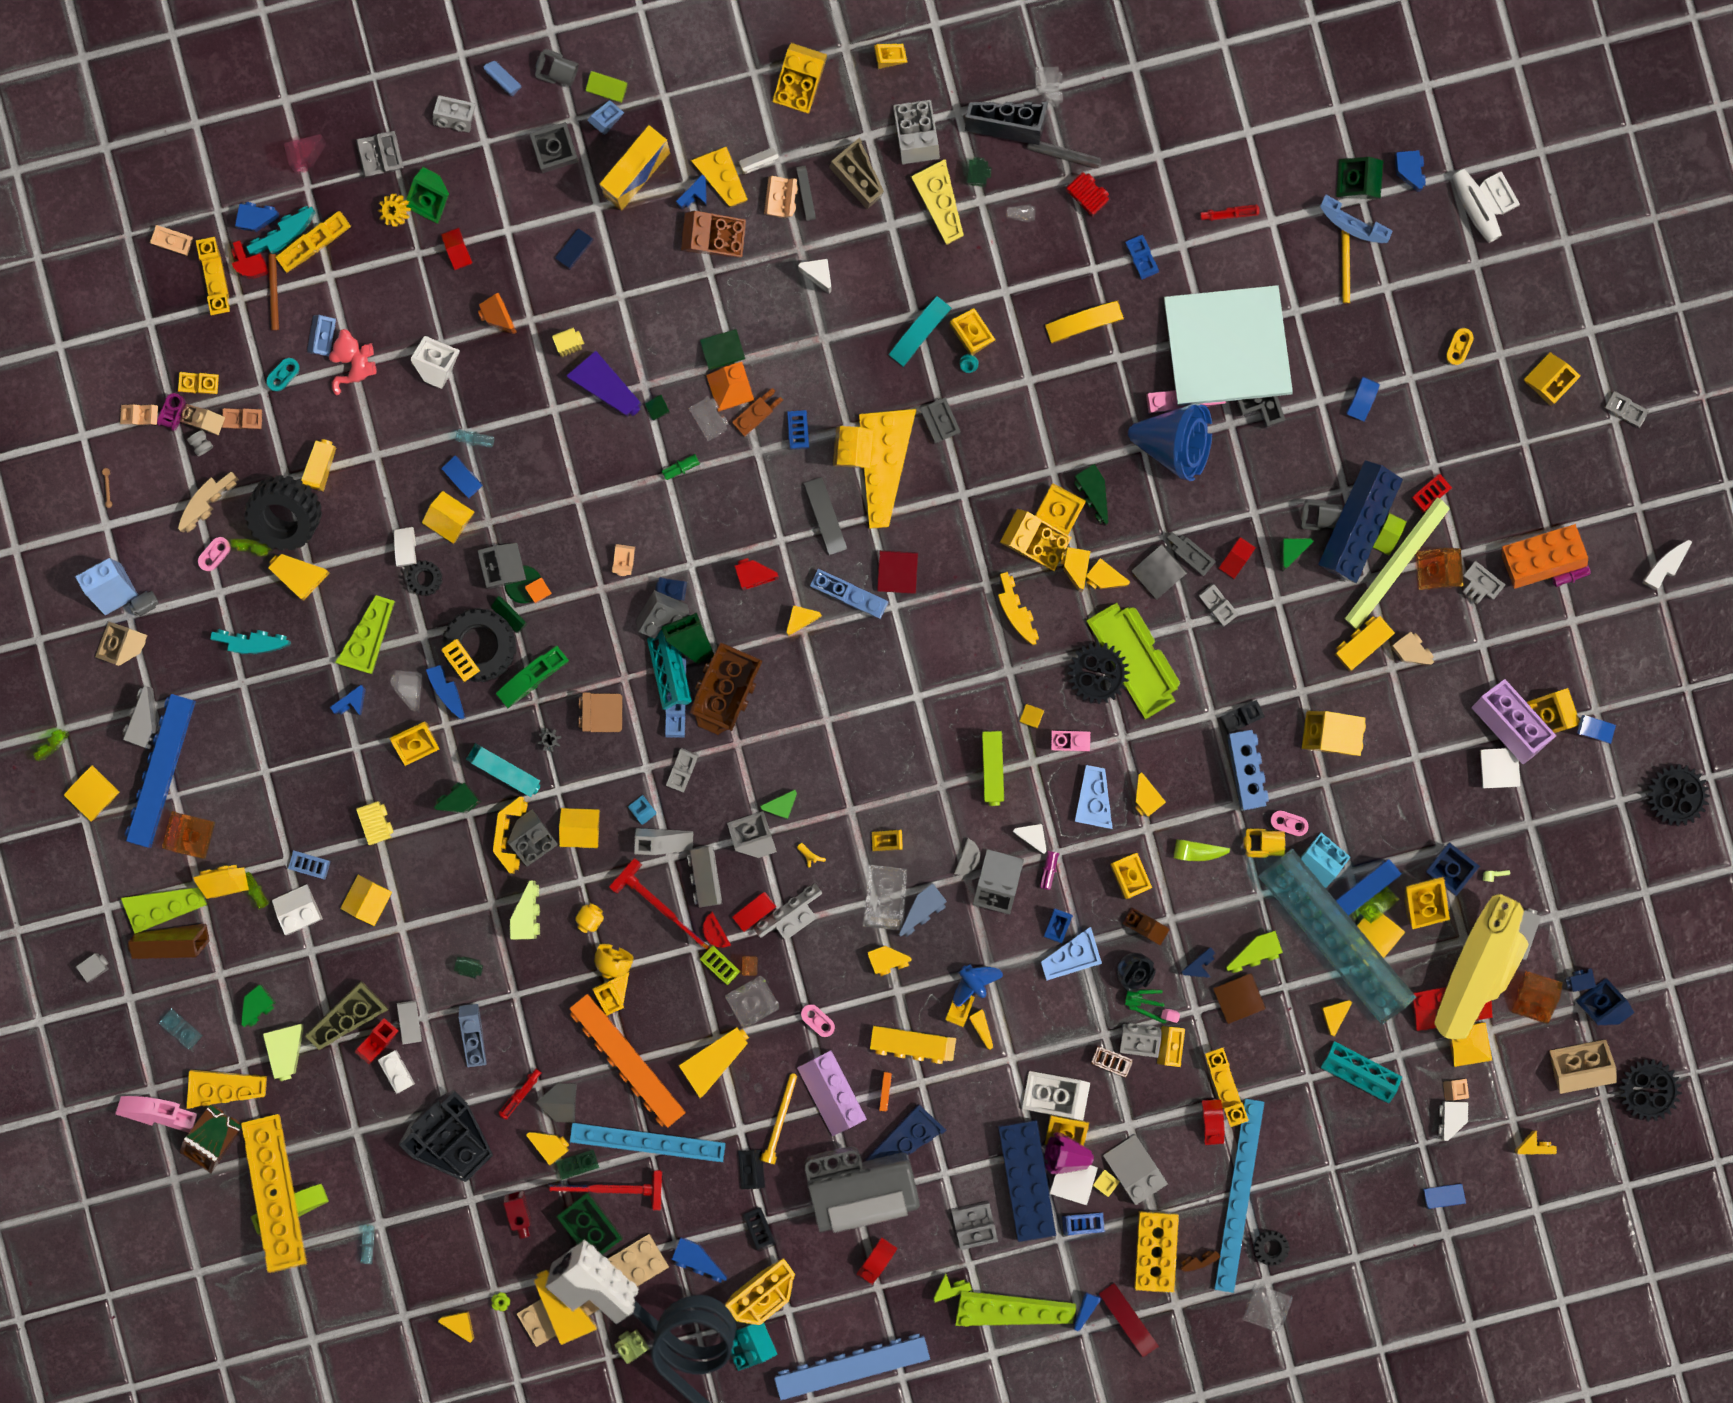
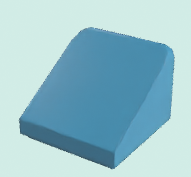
M643 795L628 806L642 825L657 814Z

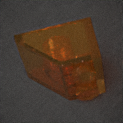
M1442 548L1416 553L1419 590L1463 587L1461 548Z
M172 811L162 848L206 859L215 822Z

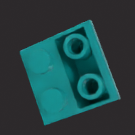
M764 1322L760 1325L747 1324L736 1329L731 1356L738 1371L763 1363L778 1355Z

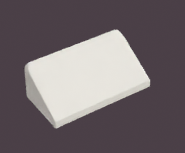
M773 147L740 160L739 164L743 173L747 174L777 162L779 156Z

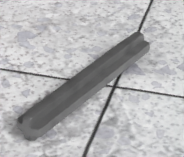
M1041 141L1040 145L1030 143L1027 145V149L1093 168L1100 167L1101 158Z

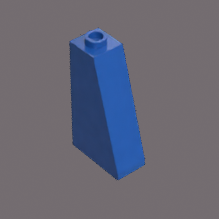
M1390 859L1384 860L1332 902L1334 905L1333 911L1338 917H1348L1399 877L1401 872Z

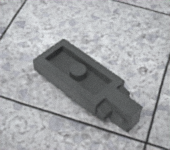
M1171 532L1166 538L1173 544L1171 549L1202 576L1216 562L1188 537L1182 535L1179 538Z

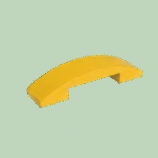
M1118 301L1067 316L1049 323L1045 327L1052 344L1102 325L1123 320L1124 318Z

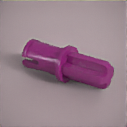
M1587 565V567L1554 576L1552 581L1555 587L1569 582L1574 583L1575 580L1590 575L1591 571Z
M1047 851L1045 866L1042 867L1043 874L1040 888L1051 889L1054 873H1057L1055 869L1060 853Z

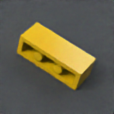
M1381 616L1370 618L1365 623L1367 625L1366 628L1362 631L1360 629L1356 630L1351 635L1352 640L1348 643L1344 641L1336 648L1338 652L1335 653V656L1349 672L1395 634Z

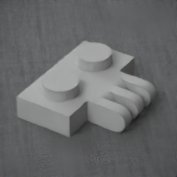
M1477 561L1463 575L1470 582L1463 593L1466 595L1471 589L1473 592L1469 595L1470 599L1477 594L1476 604L1485 595L1494 600L1505 586L1502 581Z

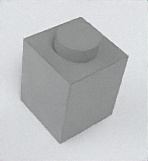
M95 953L76 966V968L88 983L109 969L107 967L109 963L102 954Z

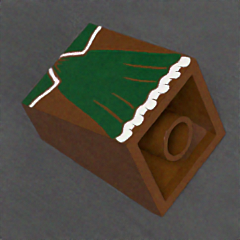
M209 1105L183 1140L180 1153L212 1174L240 1133L242 1126L239 1125L240 1123L235 1118H229L224 1115L220 1108Z

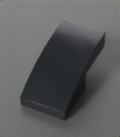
M1255 700L1221 716L1220 720L1227 734H1230L1265 716L1258 701Z

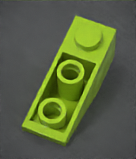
M1276 931L1255 937L1225 967L1226 971L1231 970L1232 973L1243 970L1242 966L1249 964L1250 967L1261 964L1260 960L1268 958V961L1279 958L1278 954L1283 952Z

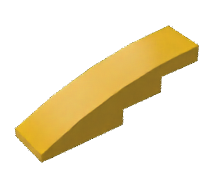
M338 211L324 223H320L309 233L302 235L278 254L276 259L283 269L289 272L343 234L351 225L341 211Z

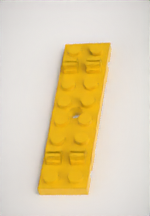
M276 1114L241 1123L263 1248L266 1255L267 1270L269 1273L305 1265L307 1261L280 1115ZM273 1189L277 1191V1194L275 1196L270 1195V1192Z

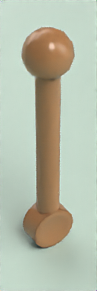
M105 468L102 471V474L105 476V506L111 508L112 502L110 501L109 490L110 470Z

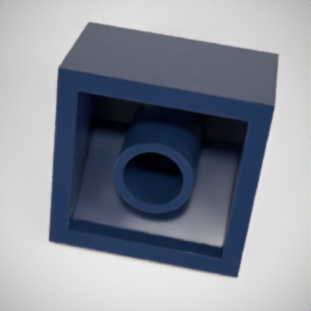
M1449 842L1433 860L1426 873L1433 879L1443 877L1445 888L1454 896H1457L1480 866Z

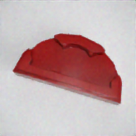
M710 913L703 923V933L706 940L716 947L725 948L731 946L714 913Z

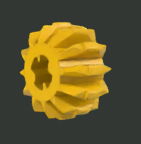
M391 194L390 196H385L384 201L379 203L382 209H379L378 212L383 214L380 219H386V225L398 226L405 223L404 219H409L410 216L407 214V211H411V208L406 207L409 201H403L404 196L399 195L397 197L396 194Z

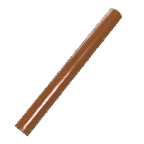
M268 254L271 330L278 331L276 254Z

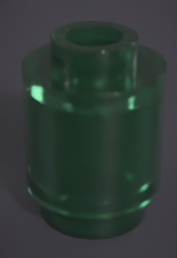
M466 956L457 957L454 971L458 972V975L476 979L477 975L481 976L484 965H481V960Z

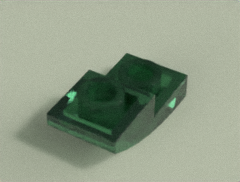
M594 1149L555 1162L561 1180L599 1168Z

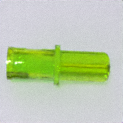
M247 872L248 895H251L258 909L266 907L269 901L264 896L261 890L262 887L258 886L252 874Z

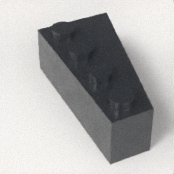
M969 102L965 117V131L1040 145L1048 116V102H1041V104H1032V102H1024V104H1012V102H1005L1004 104Z

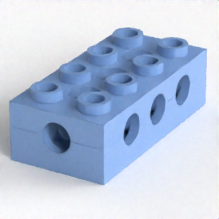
M1253 730L1227 735L1240 810L1265 807L1266 802H1269L1267 790H1263L1265 776L1264 772H1260L1259 768L1262 760L1260 752L1257 753L1255 747L1258 745L1257 734H1253ZM1242 746L1248 748V756H1243L1241 754ZM1246 765L1252 768L1253 772L1251 775H1247L1244 772ZM1249 784H1253L1256 787L1255 794L1248 792Z

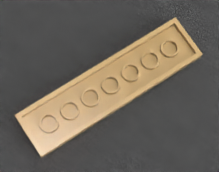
M650 1234L608 1258L609 1262L616 1269H619L626 1278L634 1282L636 1286L669 1268ZM542 1299L517 1313L536 1347L556 1336ZM590 1300L581 1305L588 1315L599 1310Z

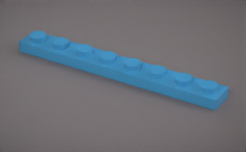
M572 1123L570 1138L572 1143L723 1162L726 1144L724 1142Z

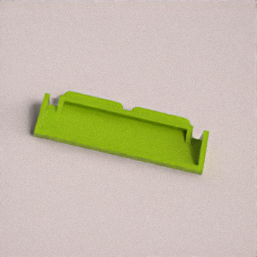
M1118 603L1087 620L1102 647L1105 643H1108V649L1114 645L1115 653L1121 650L1120 658L1126 656L1123 664H1129L1125 670L1130 671V674L1125 675L1129 682L1123 683L1145 719L1176 702L1171 693L1178 689L1180 681L1162 651L1159 649L1155 650L1152 646L1155 643V639L1136 608L1128 607L1121 610Z

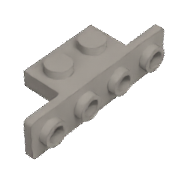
M816 883L806 887L802 893L791 898L787 904L774 910L766 919L760 920L753 929L761 938L776 927L785 940L789 939L816 919V916L807 904L822 894Z

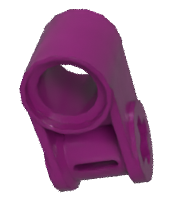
M175 393L167 396L157 419L158 426L169 427L174 432L177 430L182 411L186 405L184 397ZM178 397L180 404L178 407L173 408L171 402L174 398Z

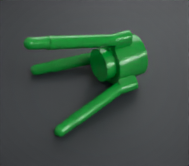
M1162 990L1128 991L1125 1005L1130 1006V1010H1135L1163 1024L1166 1023V1020L1137 1007L1141 1006V1003L1164 1007V1003L1142 999L1143 995H1139L1163 993Z

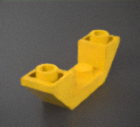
M211 237L196 240L209 295L207 299L210 314L212 316L230 312L229 294L216 239Z
M525 797L517 798L500 811L497 817L493 852L507 871L515 874V870H519L520 859H517L516 854L502 853V850L506 849L507 838L504 837L505 830H509L510 819L507 818V815L522 817L523 813L527 812L528 806Z
M1220 1048L1205 1053L1218 1097L1221 1099L1222 1108L1230 1127L1249 1121L1229 1069L1224 1049Z

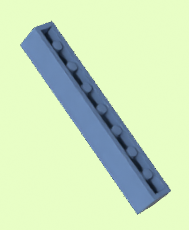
M919 1333L908 1336L909 1339L901 1341V1338L889 1341L890 1345L883 1346L882 1343L871 1346L872 1350L864 1351V1349L852 1351L853 1355L845 1357V1354L834 1356V1360L828 1362L826 1359L815 1361L816 1365L808 1367V1364L797 1366L795 1371L789 1372V1369L778 1371L775 1381L780 1400L930 1360L924 1335L920 1336Z

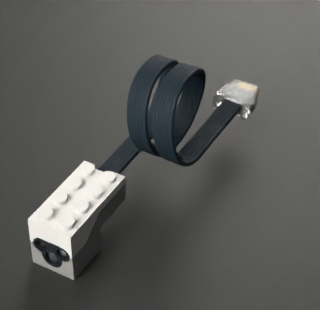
M585 1240L552 1263L546 1288L566 1306L574 1311L590 1300L616 1324L632 1313L655 1334L651 1357L653 1365L659 1374L692 1403H710L668 1366L663 1359L675 1369L689 1374H708L722 1368L731 1356L736 1332V1321L731 1311L723 1303L704 1295L684 1297L671 1304L663 1312L659 1321H657L634 1300L633 1297L637 1295L639 1289L636 1284L626 1278L619 1269H616L606 1257H603L596 1251L594 1246ZM702 1308V1309H706V1310L712 1311V1312H714L715 1314H717L718 1316H716V1315H714V1314H712V1313H710V1312L704 1311V1310H686V1309ZM686 1323H701L716 1330L723 1337L724 1341L708 1347L693 1346L679 1340L670 1330ZM673 1351H675L676 1353H678V1354H680V1355H682V1356H684V1357L691 1358V1359H697V1360L712 1359V1360H708V1361H692V1360H688V1359H685V1358H683V1357H680L679 1355L675 1354Z

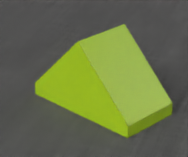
M1389 513L1373 548L1390 556L1407 521Z

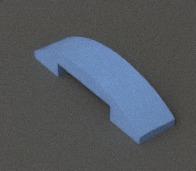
M1328 195L1324 196L1320 207L1325 215L1339 228L1363 240L1388 243L1392 230L1378 222H1375L1373 227L1340 210L1341 202Z

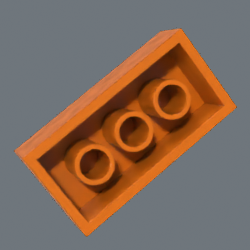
M1576 524L1502 546V558L1514 589L1584 568L1588 565V555Z

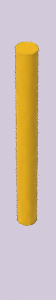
M1342 230V303H1350L1349 233Z

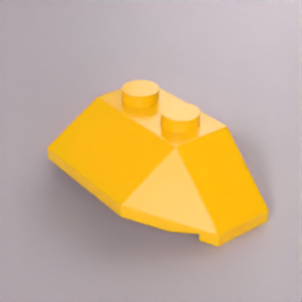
M783 1258L759 1272L733 1293L725 1306L731 1311L735 1321L760 1325L789 1302L795 1273Z

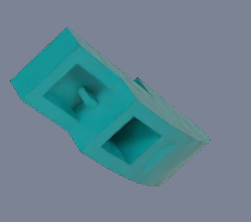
M305 206L299 209L297 214L293 216L289 214L281 218V222L278 223L281 230H273L267 233V237L263 239L257 238L252 240L250 245L247 246L249 253L254 256L269 248L270 252L275 254L287 247L308 227L316 214L314 208Z
M219 629L217 633L212 632L210 638L214 641L229 644L227 651L240 654L268 653L283 649L291 644V641L286 640L287 636L275 634V637H270L268 632L257 630L256 633L251 632L249 640L247 635L237 633L236 637L230 636L228 631Z

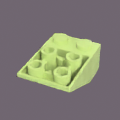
M529 881L510 919V939H537V935H540V923H536V916L540 915L539 904H536V896H539V885H536V881Z

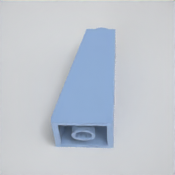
M111 558L76 576L86 596L104 615L131 602V599L138 596L122 564Z

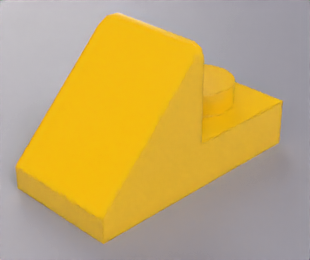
M971 995L960 1007H957L952 1001L945 1020L964 1027L975 997Z
M1533 1130L1515 1149V1154H1557L1556 1146L1551 1145V1142H1539V1145H1537L1536 1130Z

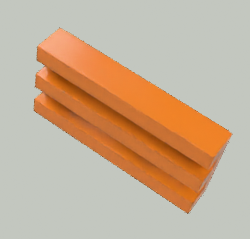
M884 1072L879 1111H887L891 1072Z

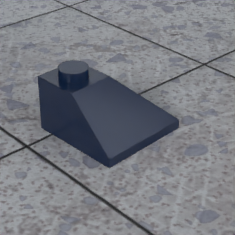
M1607 978L1576 1000L1577 1004L1597 1025H1618L1634 1014L1628 1000Z

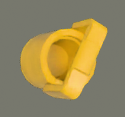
M1266 829L1246 830L1243 842L1248 857L1284 856L1285 831H1267ZM1250 835H1261L1260 851H1250Z

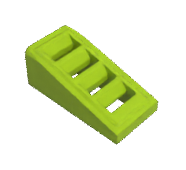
M713 945L700 958L726 985H729L741 972ZM715 952L717 955L708 962L707 959ZM720 957L722 961L714 968L712 965ZM726 963L727 967L720 973L718 970ZM732 968L731 974L725 978L723 975Z

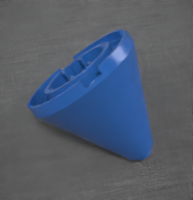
M1191 404L1134 423L1128 430V437L1132 443L1179 478L1193 481L1195 480L1194 475L1202 473L1209 457L1212 434L1208 433L1207 423L1212 424L1211 414L1205 405Z

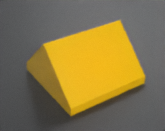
M975 309L950 321L951 328L971 355H974L995 341V338Z
M442 491L430 505L422 523L454 544L475 512Z
M422 722L390 738L405 766L439 750L427 722Z
M561 808L559 823L560 847L598 848L600 810Z
M1138 853L1110 864L1124 899L1152 888Z
M358 874L340 909L375 926L392 891Z
M1050 1115L1045 1144L1047 1145L1050 1137H1055L1053 1135L1054 1132H1059L1084 1146L1089 1123Z

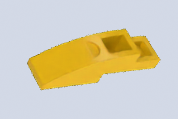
M1008 572L1000 574L1005 593L999 594L998 598L1006 617L1024 640L1032 646L1036 645V640L1039 637L1036 628L1032 629L1030 623L1033 621L1031 610L1027 611L1026 607L1018 609V605H1021L1018 594L1014 595L1012 587H1015L1013 576H1009Z

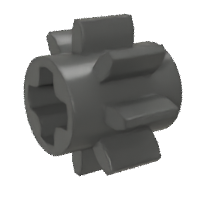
M546 728V734H539L542 737V741H539L538 744L545 745L544 751L549 747L554 752L555 746H561L557 742L562 737H556L557 730L549 733V730ZM548 735H550L552 738H555V740L552 741V745H550L549 743H545V740L548 739Z

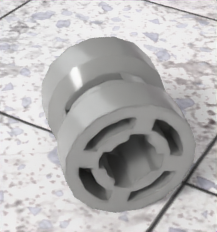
M203 430L187 439L189 444L195 448L194 452L197 456L205 454L214 447L206 439V434Z

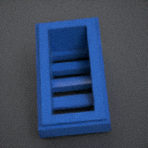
M807 410L788 411L790 450L809 449ZM803 416V420H792V417ZM792 424H804V427L792 428ZM804 431V434L793 435V432ZM805 438V442H793V439Z
M1103 1213L1062 1216L1064 1235L1105 1232ZM1093 1217H1096L1097 1229H1094ZM1086 1218H1088L1089 1222L1088 1230L1086 1229ZM1078 1219L1081 1222V1230H1078ZM1071 1220L1073 1222V1231H1071Z
M1088 1292L1085 1293L1073 1327L1075 1331L1079 1332L1100 1302L1101 1297Z

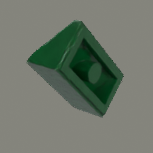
M498 596L491 605V608L508 622L515 633H519L527 625V622L501 596Z

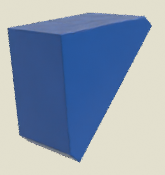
M1054 909L1044 937L1062 943L1073 915Z

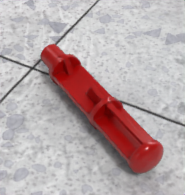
M1257 204L1231 207L1225 211L1216 212L1210 209L1208 212H1200L1201 220L1209 219L1213 221L1258 216L1260 209Z
M535 1069L532 1074L527 1075L528 1081L521 1089H517L511 1095L510 1099L498 1112L501 1118L508 1119L535 1083H537V1078L541 1075L538 1069Z

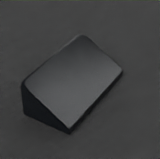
M762 1150L738 1151L741 1190L764 1188L763 1161L760 1160Z

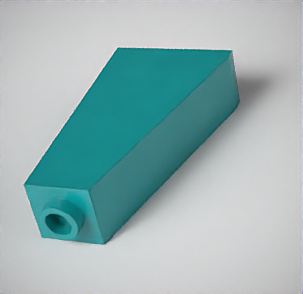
M476 743L466 758L470 763L529 797L533 794L535 795L540 788V780Z

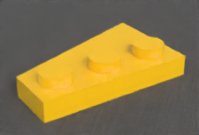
M727 147L691 160L729 207L748 201Z

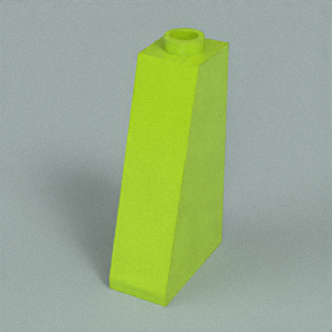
M1002 731L982 732L984 802H989V806H1000V802H1004Z

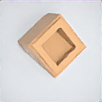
M1467 1079L1443 1082L1446 1101L1469 1098Z

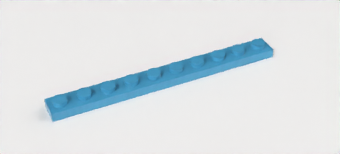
M1245 1099L1244 1109L1249 1121L1241 1123L1221 1244V1257L1219 1258L1214 1288L1219 1291L1234 1293L1263 1115V1101Z

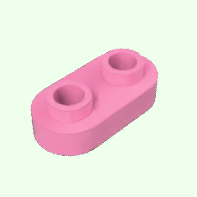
M223 537L215 538L199 556L198 564L200 568L204 571L216 569L230 552L231 545L229 541ZM220 544L224 545V550L222 551L218 550ZM210 558L212 560L211 565H206V560Z
M1285 811L1273 813L1270 819L1273 828L1295 836H1302L1308 831L1309 826L1306 819ZM1278 817L1283 818L1282 824L1277 823L1276 820ZM1296 823H1300L1302 825V828L1300 830L1295 829Z
M807 1005L803 1008L801 1016L804 1022L822 1037L832 1035L835 1025L825 1013L815 1005ZM808 1011H814L815 1016L809 1018L807 1016ZM822 1024H828L829 1029L823 1031L821 1028Z

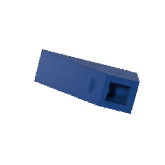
M683 1237L680 1238L672 1260L676 1261L675 1265L686 1268V1266L692 1267L693 1272L700 1275L707 1273L711 1275V1279L718 1282L727 1280L726 1274L700 1244Z

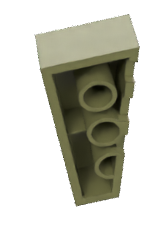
M361 980L306 1033L305 1037L320 1050L362 1024L372 1020L374 1017L388 1010V1007Z

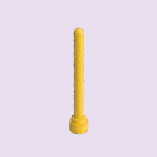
M794 1073L789 1076L768 1148L762 1153L760 1158L761 1161L774 1165L777 1159L775 1157L776 1145L797 1079V1075Z

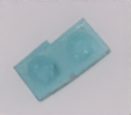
M173 1009L159 1022L162 1027L189 1050L203 1036Z

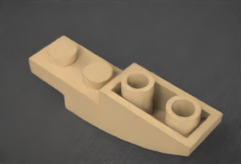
M230 472L219 482H216L211 477L203 484L188 503L181 517L178 529L183 533L185 531L188 533L196 527L195 523L200 519L202 521L207 519L211 515L210 511L213 510L209 502H216L221 498L223 491L226 489L229 491L237 485L236 481L239 480L236 475Z

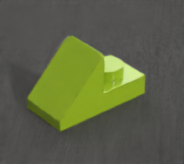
M945 1273L934 1296L935 1302L959 1295L961 1291H971L970 1282L960 1280L951 1287Z

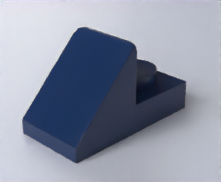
M1209 947L1180 973L1187 976L1211 978L1201 965L1205 964L1207 966L1215 959L1213 957L1215 954L1214 950Z

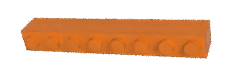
M586 994L570 1008L572 1011L570 1013L571 1017L576 1023L580 1021L583 1024L582 1030L584 1033L596 1040L594 1045L600 1052H606L609 1056L606 1058L613 1067L617 1066L621 1072L618 1074L625 1082L629 1080L633 1085L631 1090L637 1097L640 1095L645 1100L644 1106L650 1112L653 1110L657 1114L655 1119L662 1127L666 1125L668 1128L686 1113L589 994Z

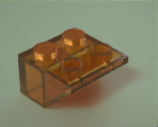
M1525 971L1511 1012L1548 1024L1560 1000L1562 982Z

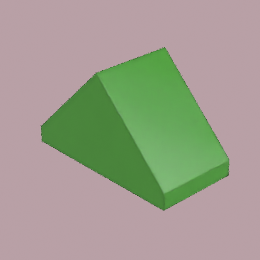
M796 790L791 791L760 807L763 811L788 819L797 792Z

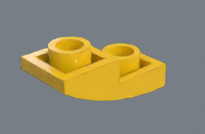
M179 372L178 392L217 394L219 375Z

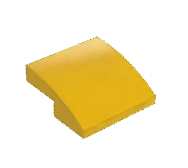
M92 765L69 788L64 796L84 816L93 821L120 792Z
M1373 906L1349 936L1382 962L1404 935L1405 931Z

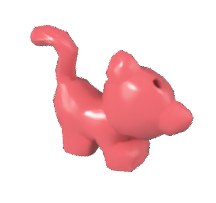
M346 329L340 330L339 337L333 345V351L329 355V360L332 362L352 363L349 376H336L332 381V390L335 395L341 393L340 383L360 382L367 376L377 372L375 362H368V357L374 355L372 343L365 344L360 350L358 341Z

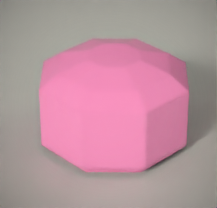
M1172 1009L1162 1010L1161 1019L1176 1023L1179 1021L1180 1014Z

